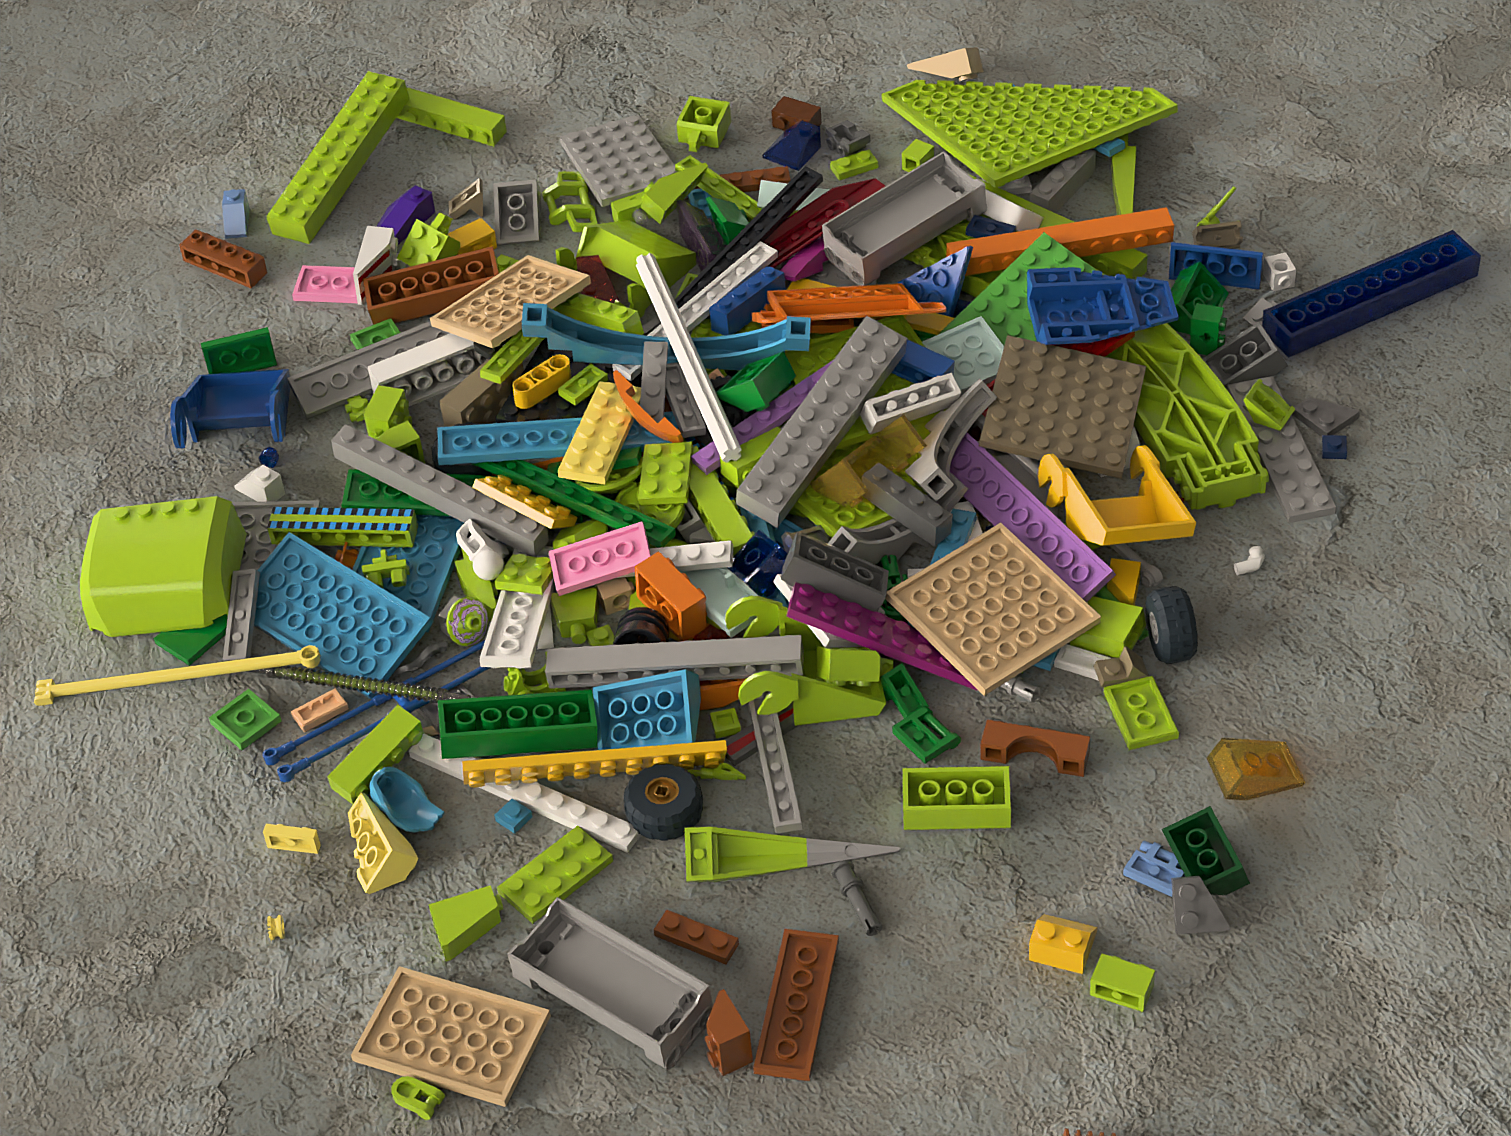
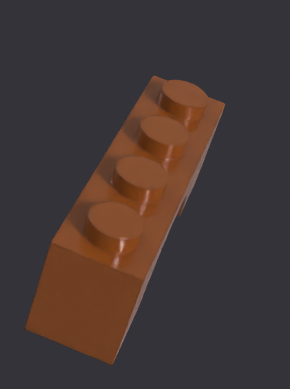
M987 720L980 743L981 760L1007 764L1011 758L1018 754L1037 752L1049 757L1054 762L1058 773L1084 777L1090 753V736Z

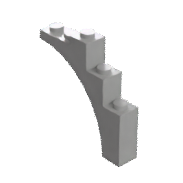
M981 379L977 380L947 410H941L925 425V428L931 434L915 448L921 457L905 471L915 484L936 502L954 486L950 479L949 469L959 443L977 418L997 398Z
M949 472L954 486L936 503L950 512L969 488ZM893 518L877 526L864 529H851L841 526L828 542V545L876 565L885 554L888 556L895 555L897 560H899L913 542H917L925 547H928L929 543Z

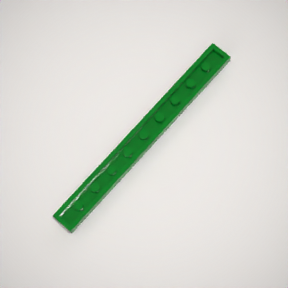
M524 460L472 463L496 475L506 476L518 485L528 487L533 492L615 529L643 522L649 544L657 548L664 547L676 536L674 527L569 480L559 478L557 475Z

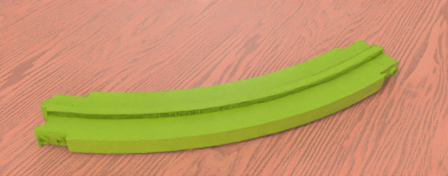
M985 214L979 215V216H982V217H985V218L992 219L991 217H989V216H987V215H985ZM964 219L903 258L922 265L923 269L946 258V243L975 239L966 235V227L970 221ZM1004 270L965 276L961 290L977 297ZM1166 323L1135 331V337L1106 356L1107 358L1146 366L1133 426L1160 462V468L1165 478L1173 477L1175 484L1180 485L1182 499L1188 502L1191 510L1203 509L1214 504H1218V508H1227L1235 505L1236 499L1250 497L1252 494L1265 493L1266 483L1269 482V475L1267 469L1262 468L1258 454L1259 440L1218 377L1169 324Z

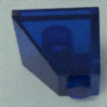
M805 121L798 122L785 130L762 154V158L799 171L821 148L820 127Z

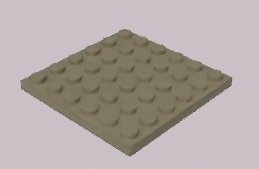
M1007 335L992 391L997 398L988 407L979 446L1041 460L1044 455L1054 454L1063 466L1122 478L1146 366Z

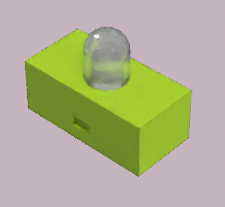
M645 192L612 201L613 220L615 222L630 220L638 225H645L648 219L652 218L641 208L643 201L641 198Z

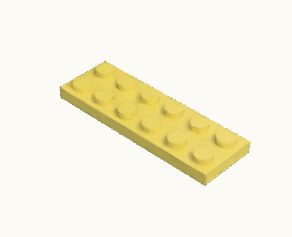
M599 381L558 468L559 478L606 484L634 422L633 416L629 413L620 397L616 384ZM633 386L636 394L632 399L640 405L641 387Z

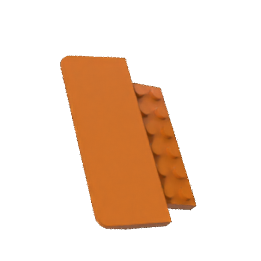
M902 283L767 291V300L774 311L753 312L752 322L778 323L787 319V316L810 317L811 320H827L866 316L946 312V306L942 302L918 303Z

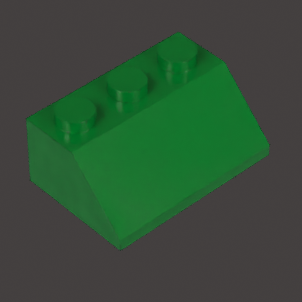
M1200 261L1180 271L1172 286L1171 293L1178 313V320L1167 324L1175 331L1190 335L1191 318L1196 303L1217 307L1223 306L1229 292Z
M782 351L746 364L716 394L719 399L746 412L754 409L761 411L770 406V401L780 396V391L790 387V382L796 377V374L785 352Z

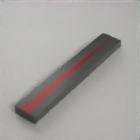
M792 701L787 708L777 712L782 736L797 727L794 725ZM753 724L726 740L727 752L725 757L734 766L758 752Z

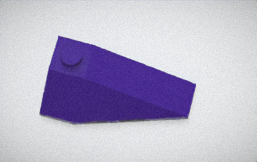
M416 185L388 206L376 227L393 228L394 237L398 238L399 245L408 237L416 219L425 222L435 213L432 192Z

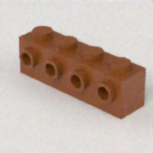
M195 229L179 244L183 261L246 287L252 288L267 274L263 256L211 236L208 233Z

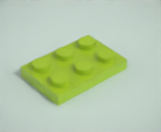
M692 442L644 444L638 495L639 505L688 503L692 467L691 456L693 455Z

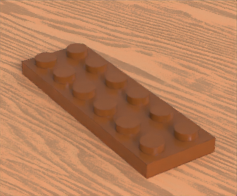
M784 929L753 1066L754 1074L810 1081L839 944V935Z

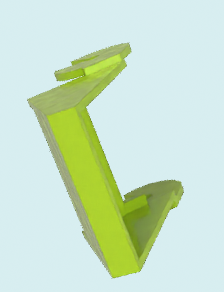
M630 220L584 226L576 257L568 248L560 247L555 250L557 265L585 274L598 263L636 282L627 286L628 302H630L629 308L637 310L640 318L644 316L646 308L652 304V301L636 267L638 256L641 254L646 256L649 253L655 256L669 288L696 265L695 252ZM615 300L614 304L624 306L622 303Z
M748 596L734 602L726 611L725 623L728 630L747 621L751 616H757L756 619L752 620L743 635L744 638L767 636L779 625L780 636L801 635L804 648L803 675L791 673V676L775 671L755 673L745 679L739 688L738 696L741 706L762 696L765 691H770L771 693L766 695L757 710V714L770 715L780 712L793 701L794 725L797 726L877 716L886 705L880 677L879 682H871V686H856L855 684H850L849 681H846V686H836L825 683L824 679L816 677L817 646L824 645L807 624L786 617L788 608L783 607L781 602L761 596Z

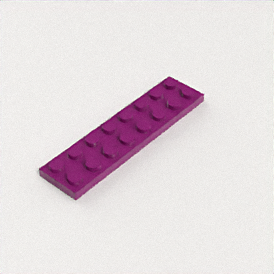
M795 582L786 617L977 691L917 629L909 626L906 622L897 621L886 617L880 612L868 610L855 602L842 600L832 593L818 591L809 584Z

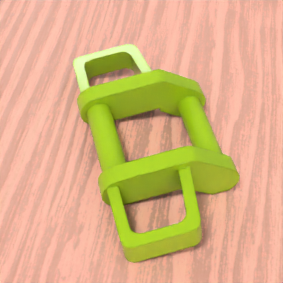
M579 171L558 172L557 182L542 192L543 200L547 203L550 213V223L552 225H560L568 220L573 232H583L584 226L597 224L595 209L591 205L587 193L588 186ZM560 196H579L582 204H566L557 209L555 200ZM590 218L591 223H578L575 219Z

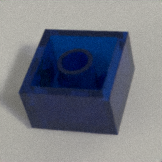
M758 530L733 556L732 567L727 568L758 596L767 598L777 588L774 580L777 574H782L783 565L788 554L781 546Z

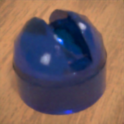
M272 447L265 448L259 456V462L268 468L275 467L279 460L277 450Z

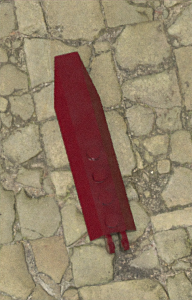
M876 178L834 187L788 217L763 242L778 251V258L770 263L768 267L775 268L822 236V225L876 193L884 188L885 185Z

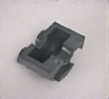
M848 120L826 129L828 135L826 139L827 146L830 150L835 149L841 157H846L867 147L866 144L871 141L869 133L864 130L858 131L855 124Z

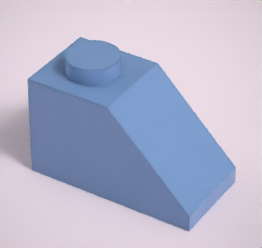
M245 189L224 191L222 210L225 239L247 237L250 207Z

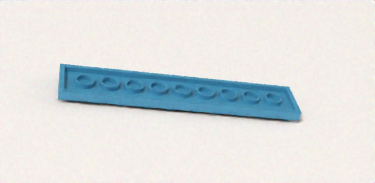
M664 412V417L677 428L673 412ZM582 418L437 427L439 465L564 457ZM634 419L621 450L640 446L641 451L644 452V444L672 442L657 437L644 427H639V423Z

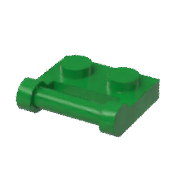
M927 706L920 708L892 726V733L924 764L949 748H956L961 742V737L957 733L948 730L933 716V711ZM923 723H927L942 739L940 740Z

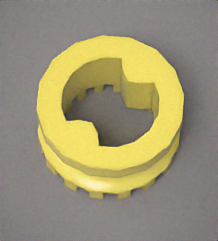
M282 914L278 915L277 918L268 916L267 926H270L268 930H271L268 932L270 940H274L275 937L284 939L285 927Z

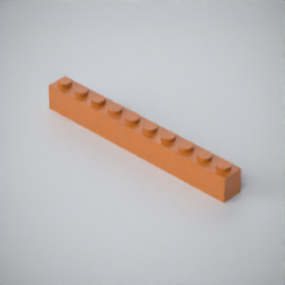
M1167 207L950 242L946 243V257L967 246H972L973 250L965 276L1005 270L1044 232L1076 256L1084 257L1173 242L1174 223Z

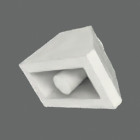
M264 465L251 471L234 486L236 490L257 502L278 501L285 495L281 475Z

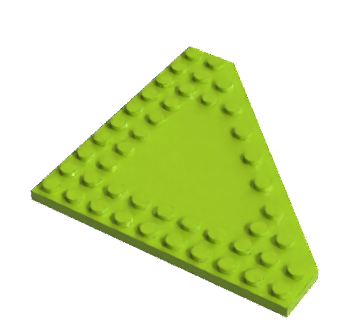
M915 80L881 94L882 101L994 188L1004 186L1013 180L1021 179L1030 173L1040 171L1042 168L1052 164H1057L1066 158L1076 156L1083 151L1095 148L1102 143L1112 141L1119 136L1131 133L1136 129L1148 126L1155 121L1167 118L1178 112V104L1154 88L1144 87L1143 91H1131V87L1114 86L1113 90H1101V86L1084 85L1083 89H1072V85L1054 84V88H1042V84L1025 83L1024 87H1013V83L996 82L995 86H984L983 82L967 81L966 85H955L954 81L938 80L937 84H926V80Z

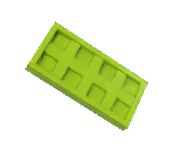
M577 825L497 887L498 894L534 924L547 913L549 906L557 897L561 900L566 899L613 862V855Z

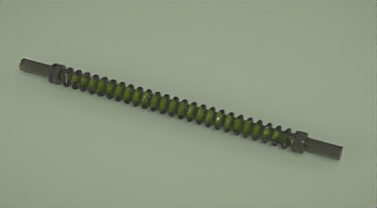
M290 665L246 671L266 674L268 678L290 679L291 681L296 680L297 682L302 681L309 684L315 683L316 685L321 684L328 687L353 689L354 691L359 689L360 692L366 691L373 694L378 692L379 695L385 694L386 696L391 694L392 697L397 695L399 698L404 697L405 699L409 697L412 700L416 698L418 701L423 699L425 702L429 700L431 703L436 702L437 704L438 700L471 698L470 695L448 692L445 688L437 689L436 687L430 688L429 686H417L416 684L411 686L410 683L404 684L400 682L398 684L397 681L391 682L384 679L379 681L377 678L372 679L368 677L366 679L365 676L360 678L358 675L353 676L351 674L347 676V674L328 673V671L322 672L321 670L303 669L302 667L297 668Z

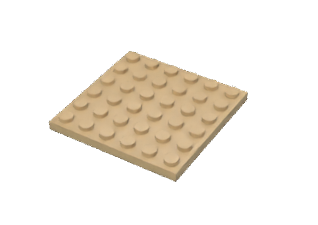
M999 523L888 590L885 598L984 696L1093 628L1101 620V616L1002 523Z

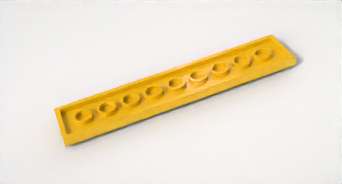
M726 740L469 760L462 761L464 785L469 784V787L476 788L485 786V783L495 782L496 785H508L514 780H522V783H534L538 781L537 779L548 778L549 781H560L566 776H574L575 779L589 778L591 774L611 777L616 775V772L636 775L639 771L656 764H673L674 766L690 770L698 765H704V768H717L720 765L719 763H724L727 746Z

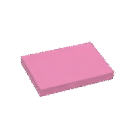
M302 265L292 294L293 301L357 303L353 277L355 267Z

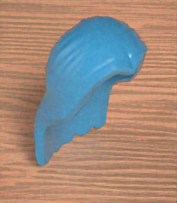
M384 767L373 775L369 785L372 801L388 816L395 826L410 833L432 830L434 824L444 816L445 812L430 802L422 786L395 767Z

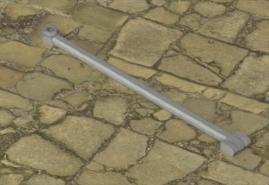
M981 414L971 427L975 428L978 426L983 430L985 417ZM1008 453L1038 480L1039 465L1031 458ZM1052 480L1045 486L1047 490H1049ZM1125 543L1109 545L1125 560L1141 562L1140 580L1145 587H1155L1162 582L1163 576L1160 570L1154 565L1146 563Z

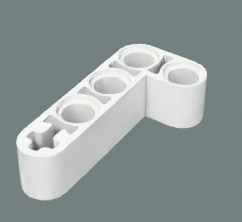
M985 189L987 211L983 214L996 221L1014 225L1017 231L1039 228L1044 217Z

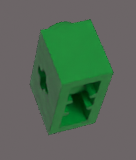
M1196 303L1191 318L1190 346L1197 354L1209 355L1225 344L1226 335H1223L1222 331L1225 332L1227 318L1223 317V307Z

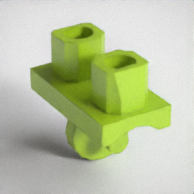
M386 549L381 550V557L372 558L373 564L362 565L364 577L383 588V579L391 578L393 587L406 586L407 575H410V568L407 565L406 559L398 560L397 555L388 556Z

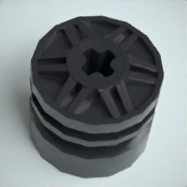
M648 607L630 609L621 616L618 622L613 645L668 642L669 625L665 617L656 610Z

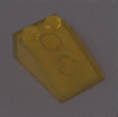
M1221 738L1207 756L1225 799L1251 800L1302 787L1305 784L1286 742Z

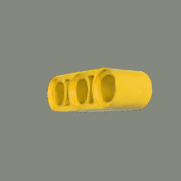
M561 354L552 356L516 379L512 384L515 405L521 409L530 408L556 392L559 387L570 380L569 358Z

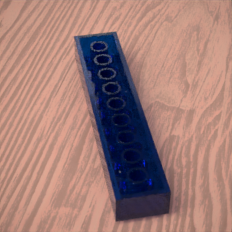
M1451 230L1263 310L1262 327L1272 342L1289 358L1477 277L1481 255L1454 230Z

